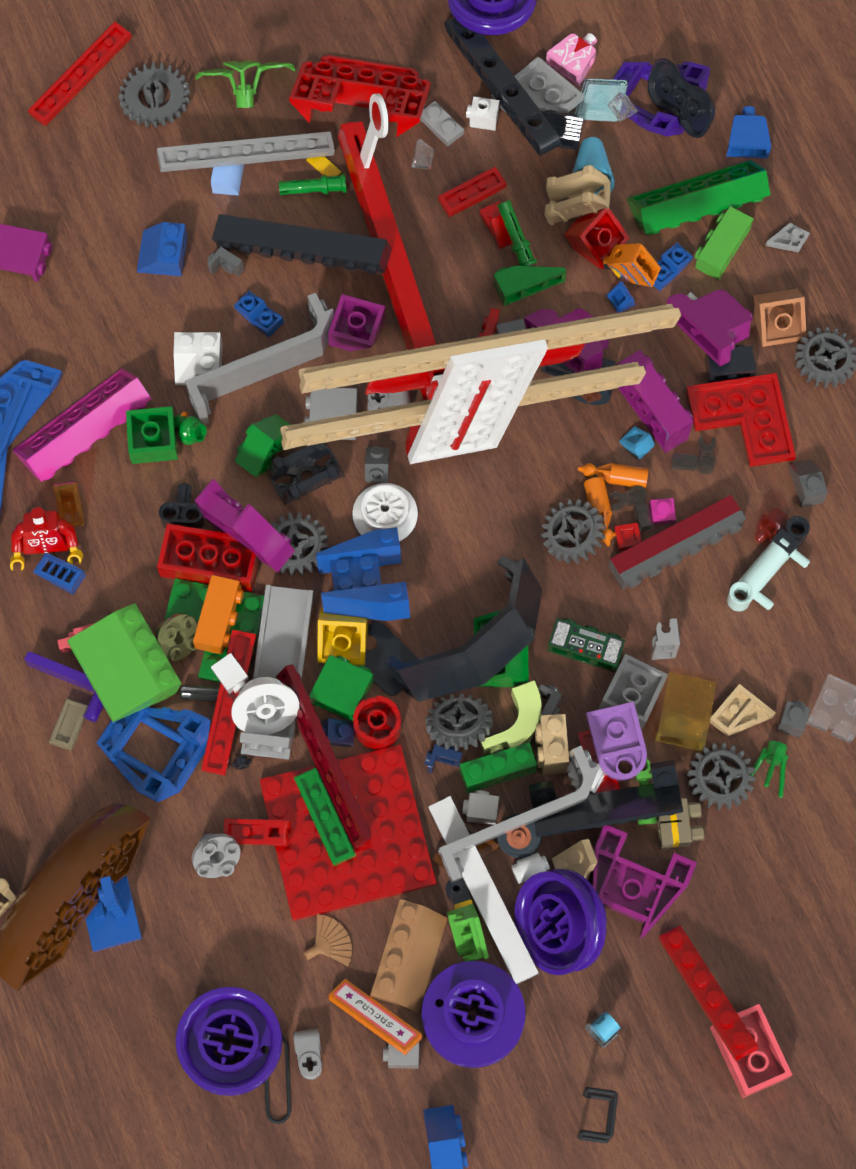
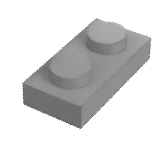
M436 101L423 110L421 121L447 147L464 134V129Z

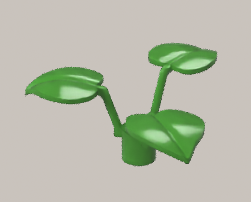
M250 60L223 62V65L240 72L241 84L238 85V89L232 75L234 73L233 70H204L196 74V80L204 75L228 77L233 87V95H236V107L249 108L254 107L253 94H256L257 84L262 71L270 68L287 67L295 72V65L285 62L260 64V62ZM257 66L255 80L251 89V84H245L244 70Z

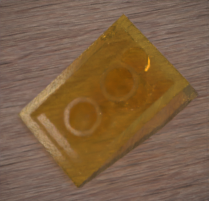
M669 672L655 741L702 751L706 744L716 682Z

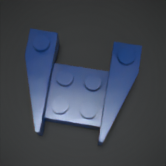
M397 527L373 530L316 553L319 574L332 572L334 591L321 593L324 613L382 621L410 618L406 581L381 584L379 566L402 563Z

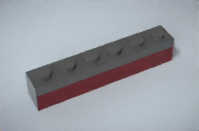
M732 495L610 558L608 567L622 590L627 587L634 588L642 582V579L648 576L652 578L660 574L666 566L670 565V567L679 564L683 557L689 554L690 556L698 554L702 551V547L708 544L711 546L717 544L723 539V536L729 533L731 535L738 533L743 528L746 517Z

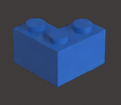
M454 1106L423 1109L431 1168L463 1169L468 1167L466 1151L461 1152V1147H465L464 1133L460 1131L462 1130L460 1115H455Z

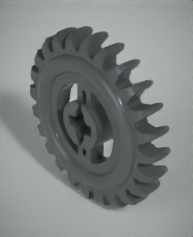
M152 62L151 69H148L144 63L143 72L135 67L136 76L128 72L130 81L123 78L125 87L119 86L121 93H119L118 97L124 114L129 115L131 121L136 120L137 125L145 122V127L153 124L154 128H157L159 123L162 126H166V121L173 123V117L180 118V112H185L187 110L185 105L190 103L188 97L191 94L188 89L189 84L185 82V76L181 75L179 78L180 72L178 69L172 74L173 69L171 65L165 70L162 62L159 69H156L154 62ZM163 85L170 91V99L167 104L160 107L165 102ZM142 90L144 91L146 103L151 108L143 106L139 101V95ZM153 94L155 98L156 107L154 105Z

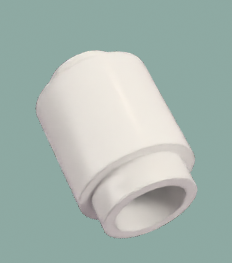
M539 853L516 861L517 864L512 865V870L518 884L525 883L531 876L550 869L546 857H540Z

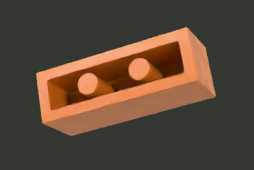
M214 575L211 576L193 640L195 649L223 655L225 648L229 647L231 634H229L231 625L235 626L238 612H235L237 603L241 604L244 590H241L239 581Z

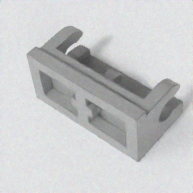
M677 618L670 619V630L666 633L662 632L661 623L657 624V636H654L652 640V660L676 657L680 645Z

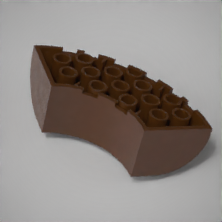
M125 804L105 806L70 833L38 868L13 905L0 930V977L7 984L18 991L64 959L77 933L74 930L98 904L100 898L97 887H101L100 879L110 876L116 885L130 873L151 820L149 816Z

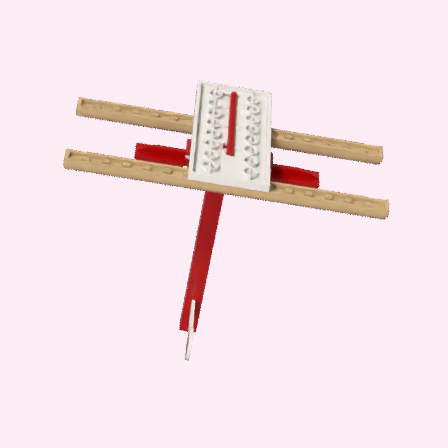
M378 93L372 94L370 98L369 112L371 121L367 134L362 121L341 124L338 140L370 237L386 239L392 248L386 272L382 274L407 351L302 368L298 371L301 380L299 387L303 394L325 388L332 389L368 382L365 395L397 393L420 388L424 401L283 426L280 428L283 438L281 442L283 450L409 427L405 441L409 463L425 462L497 448L518 406L640 384L646 372L644 366H639L638 362L575 374L570 373V375H559V377L556 376L548 379L543 378L537 381H533L532 378L538 367L562 363L578 357L586 343L674 327L681 313L679 308L673 307V304L436 345L373 155L378 138H385L388 132V114L382 96Z

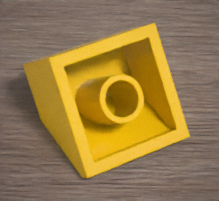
M321 607L318 618L317 663H326L329 655L334 657L339 655L348 659L352 665H365L368 619L326 614Z

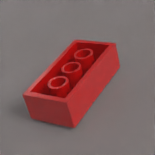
M167 524L157 569L160 577L176 578L209 585L212 575L237 580L240 582L241 590L252 592L259 558L253 551L228 533Z

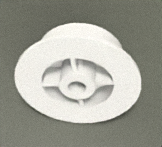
M380 483L365 489L358 496L353 506L354 525L361 535L373 530L397 527L400 542L413 531L418 518L417 505L411 494L404 488L390 483Z
M271 677L256 678L241 688L239 695L232 705V718L236 726L246 733L273 734L285 729L294 721L299 709V700L295 692L288 686L283 685L279 680Z

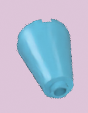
M596 137L586 138L581 143L572 173L582 171L583 167L587 165L593 166L610 180L611 193L614 188V176L603 142ZM604 187L598 188V190L594 194L597 195L600 190L604 189Z

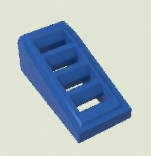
M48 553L44 554L33 571L34 574L72 595L75 594L86 577L82 569ZM48 561L52 562L46 572L42 571ZM55 566H59L53 576L50 575ZM63 569L66 570L62 578L59 579L58 577ZM70 573L74 574L69 582H65Z

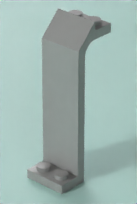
M316 293L308 295L309 314L315 326L311 331L186 380L185 384L188 389L189 400L201 423L204 425L210 423L208 415L211 414L208 401L322 356L329 343L328 332L334 317L333 308L327 310L324 300H319Z
M266 585L253 679L260 677L276 679L277 674L285 666L294 664L302 682L312 605L315 604L316 597L313 590ZM295 719L285 729L269 735L241 732V754L289 760L295 736Z
M582 746L572 749L569 753V758L579 780L577 791L440 847L438 852L451 883L462 878L461 873L464 871L460 858L454 859L453 855L583 802L588 797L600 767L599 765L591 769L590 764L593 762L588 750L583 751Z

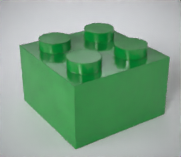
M172 406L126 411L128 452L132 464L178 460L175 415Z

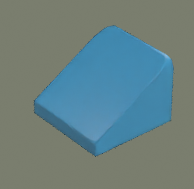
M636 426L619 441L622 446L638 459H642L655 445L651 435Z

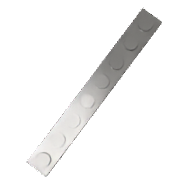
M331 132L161 147L157 148L156 153L160 172L333 156L335 149Z

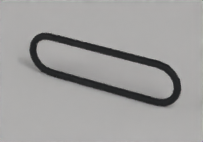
M283 1036L287 1114L281 1120H275L270 1115L268 1079L265 1081L266 1115L275 1124L284 1123L291 1114L289 1047L287 1040ZM267 1046L263 1047L264 1054L267 1053Z

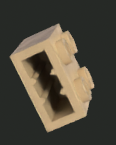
M565 714L542 715L540 723L536 724L535 743L536 745L540 744L537 753V768H542V775L567 774L569 752Z

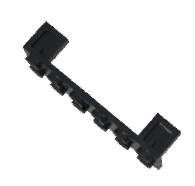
M669 760L650 764L653 784L588 794V797L583 802L535 821L536 836H551L558 833L575 832L582 829L599 828L606 825L623 824L630 821L647 820L653 817L682 813L683 806L675 761ZM553 780L529 784L533 809L557 799Z

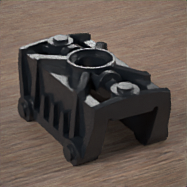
M327 443L309 445L284 458H274L268 474L284 506H287L288 503L296 499L297 501L300 500L302 496L326 484H332V481L345 477L343 470ZM330 455L331 458L326 461L325 466L320 467L318 465L315 467L318 459ZM305 472L313 474V477L302 481L300 478ZM284 476L293 477L288 484L275 483L276 480Z

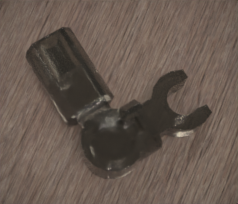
M700 436L698 441L699 457L693 454L673 453L671 469L687 471L698 469L700 473L705 475L712 473L716 464L715 452L713 451L716 445L715 437H712L710 445H706L703 443V437Z
M634 486L622 494L616 491L609 494L610 500H619V503L612 505V511H619L625 505H628V507L634 506L633 511L639 531L650 530L654 527L649 505L646 503L647 493L644 487Z

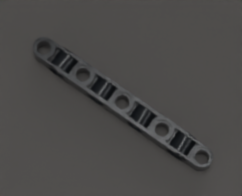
M455 17L444 21L445 29L450 38L495 99L500 100L499 104L536 153L541 156L561 145L560 139L554 128L484 35L464 27Z

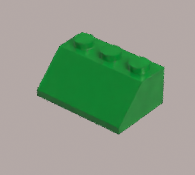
M501 610L474 618V635ZM528 645L486 684L476 687H514L529 683Z

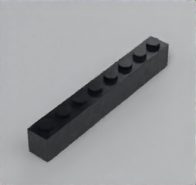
M222 214L218 216L212 240L217 244L218 248L221 246L229 252L237 250L246 255L257 253L265 258L276 256L285 261H293L295 259L309 265L321 263L329 268L340 266L349 271L359 269L374 275L377 272H386L392 250L386 239Z

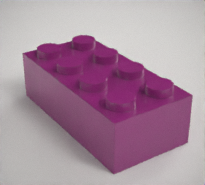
M639 350L617 363V366L638 362L639 366H644L645 376L640 384L621 386L618 389L663 451L667 453L689 439L693 416L688 409L682 407L678 395L667 387L664 376L661 373H657L653 368V362L650 357L644 355Z

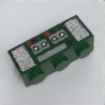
M557 618L547 651L615 673L625 640L615 633L605 634L599 632L593 626L586 625L583 627L577 625L571 619L563 618L561 620Z

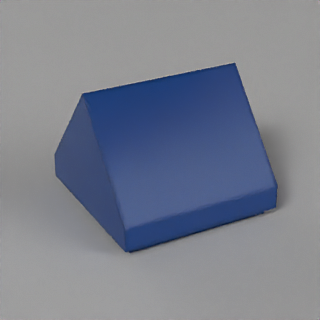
M620 281L607 294L617 313L635 306L634 299L623 281Z

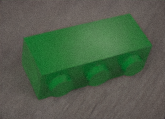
M526 743L460 764L459 772L468 794L535 773L537 764L530 743Z

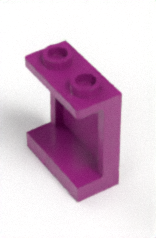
M0 224V269L30 275L34 281L39 282L40 276L44 275L46 270L47 255L50 256L52 251V243L49 240L48 234Z

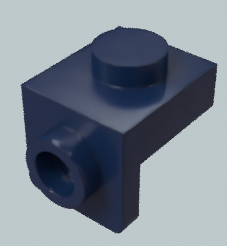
M331 718L321 721V726L325 735L330 740V745L343 747L354 745L353 722Z
M434 745L433 751L428 750L424 764L428 765V773L431 774L433 773L436 761L460 768L463 753L459 752V750L455 751L454 746L445 750V747Z

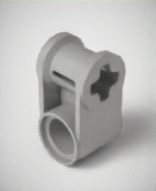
M408 390L397 393H378L377 396H375L376 393L368 394L367 408L368 411L378 410V407L384 409V407H395L401 404L412 403L410 392Z
M314 1028L294 1031V1045L300 1073L308 1080L316 1079L322 1072L319 1030ZM308 1061H312L313 1065H317L313 1066V1071L311 1072L306 1067Z

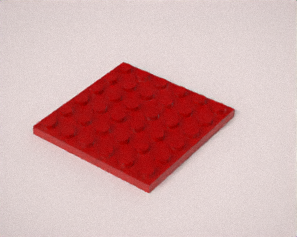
M401 745L339 760L340 768L345 779L349 782L350 790L355 801L359 804L360 812L365 823L369 826L372 838L362 847L353 849L356 857L334 867L294 780L295 776L316 768V766L259 779L268 819L291 821V828L288 829L287 838L290 839L289 846H275L293 921L436 886ZM273 829L272 836L277 837L278 829Z

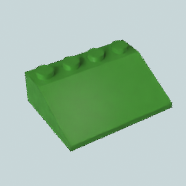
M135 603L113 612L67 640L112 722L174 696L182 684Z

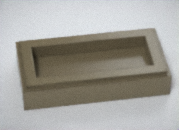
M66 698L49 740L51 745L73 751L85 721L83 715L88 705Z

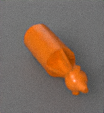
M591 463L578 467V471L582 472L586 477L597 475L604 478V481L609 484L646 489L649 468L610 463L597 468Z
M595 477L586 480L584 488L587 501L592 505V508L596 507L599 511L598 515L604 518L601 523L606 526V529L600 532L606 538L601 540L607 546H610L612 538L616 536V533L608 528L612 511L604 478Z

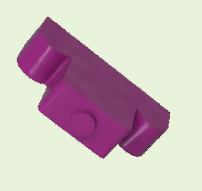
M578 308L558 318L555 311L541 309L524 317V324L527 330L533 329V327L556 325V323L590 319L594 316L582 308ZM609 339L586 343L578 357L562 363L576 373L602 368L603 350L608 348Z

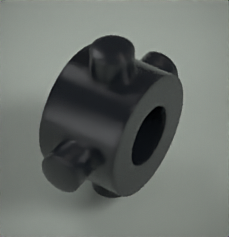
M240 756L233 760L234 762L231 763V766L235 767L236 770H243L250 766L252 759H248L247 756Z

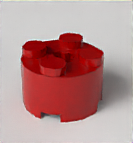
M376 696L375 698L361 701L355 709L353 715L354 731L356 738L361 744L370 749L381 750L389 748L397 741L402 730L401 714L393 701L386 697ZM379 720L382 721V725H373V722L377 723Z

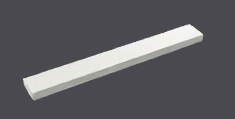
M451 796L428 807L446 845L469 836ZM474 846L453 855L454 859L460 858L464 868L461 875L515 983L519 984L537 975L538 971L476 847Z

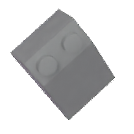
M625 654L598 710L634 702L642 731L668 674Z

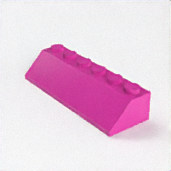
M121 368L15 447L13 452L34 477L41 482L48 480L55 475V471L59 468L69 465L79 453L89 450L96 440L109 435L110 430L116 425L125 423L126 411L143 409L147 402L151 400V397L136 376Z

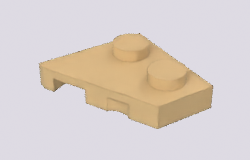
M739 684L709 719V722L728 737L773 718L776 712Z
M589 839L581 840L552 858L555 869L573 870L587 880L589 879L590 872L594 870L597 864V859Z

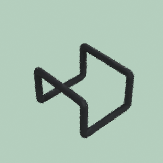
M586 1087L582 1093L583 1097L609 1101L606 1133L581 1130L577 1138L591 1142L608 1143L614 1134L618 1094L613 1090Z

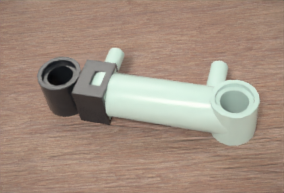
M795 516L789 519L785 529L781 528L771 540L769 546L737 583L732 585L727 596L728 606L732 610L744 611L753 599L767 610H770L774 603L760 591L781 566L790 558L804 568L808 566L810 560L797 551L799 545L804 543L810 531L809 522L805 518ZM798 528L802 534H795L791 529ZM741 593L746 599L738 600L734 594Z

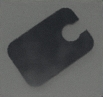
M373 622L368 626V635L377 640V646L373 650H366L365 665L362 666L371 670L374 682L387 695L396 696L403 689L385 661L391 656H394L403 663L411 662L418 658L384 624Z

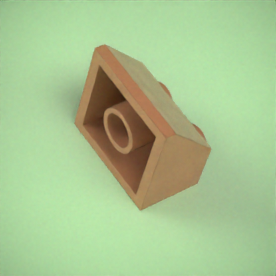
M798 289L753 295L754 317L762 347L800 341L802 337L807 338L805 297Z

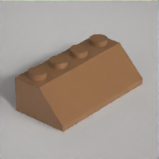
M402 899L399 900L371 991V998L378 1002L419 1014L446 926L447 917L423 905Z

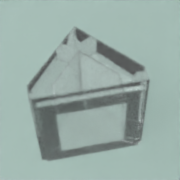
M619 92L607 104L620 122L638 112L628 96L622 92Z
M418 139L415 145L411 167L431 169L434 149L421 139Z

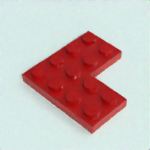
M777 373L686 387L695 432L740 425L749 467L795 460L796 455Z

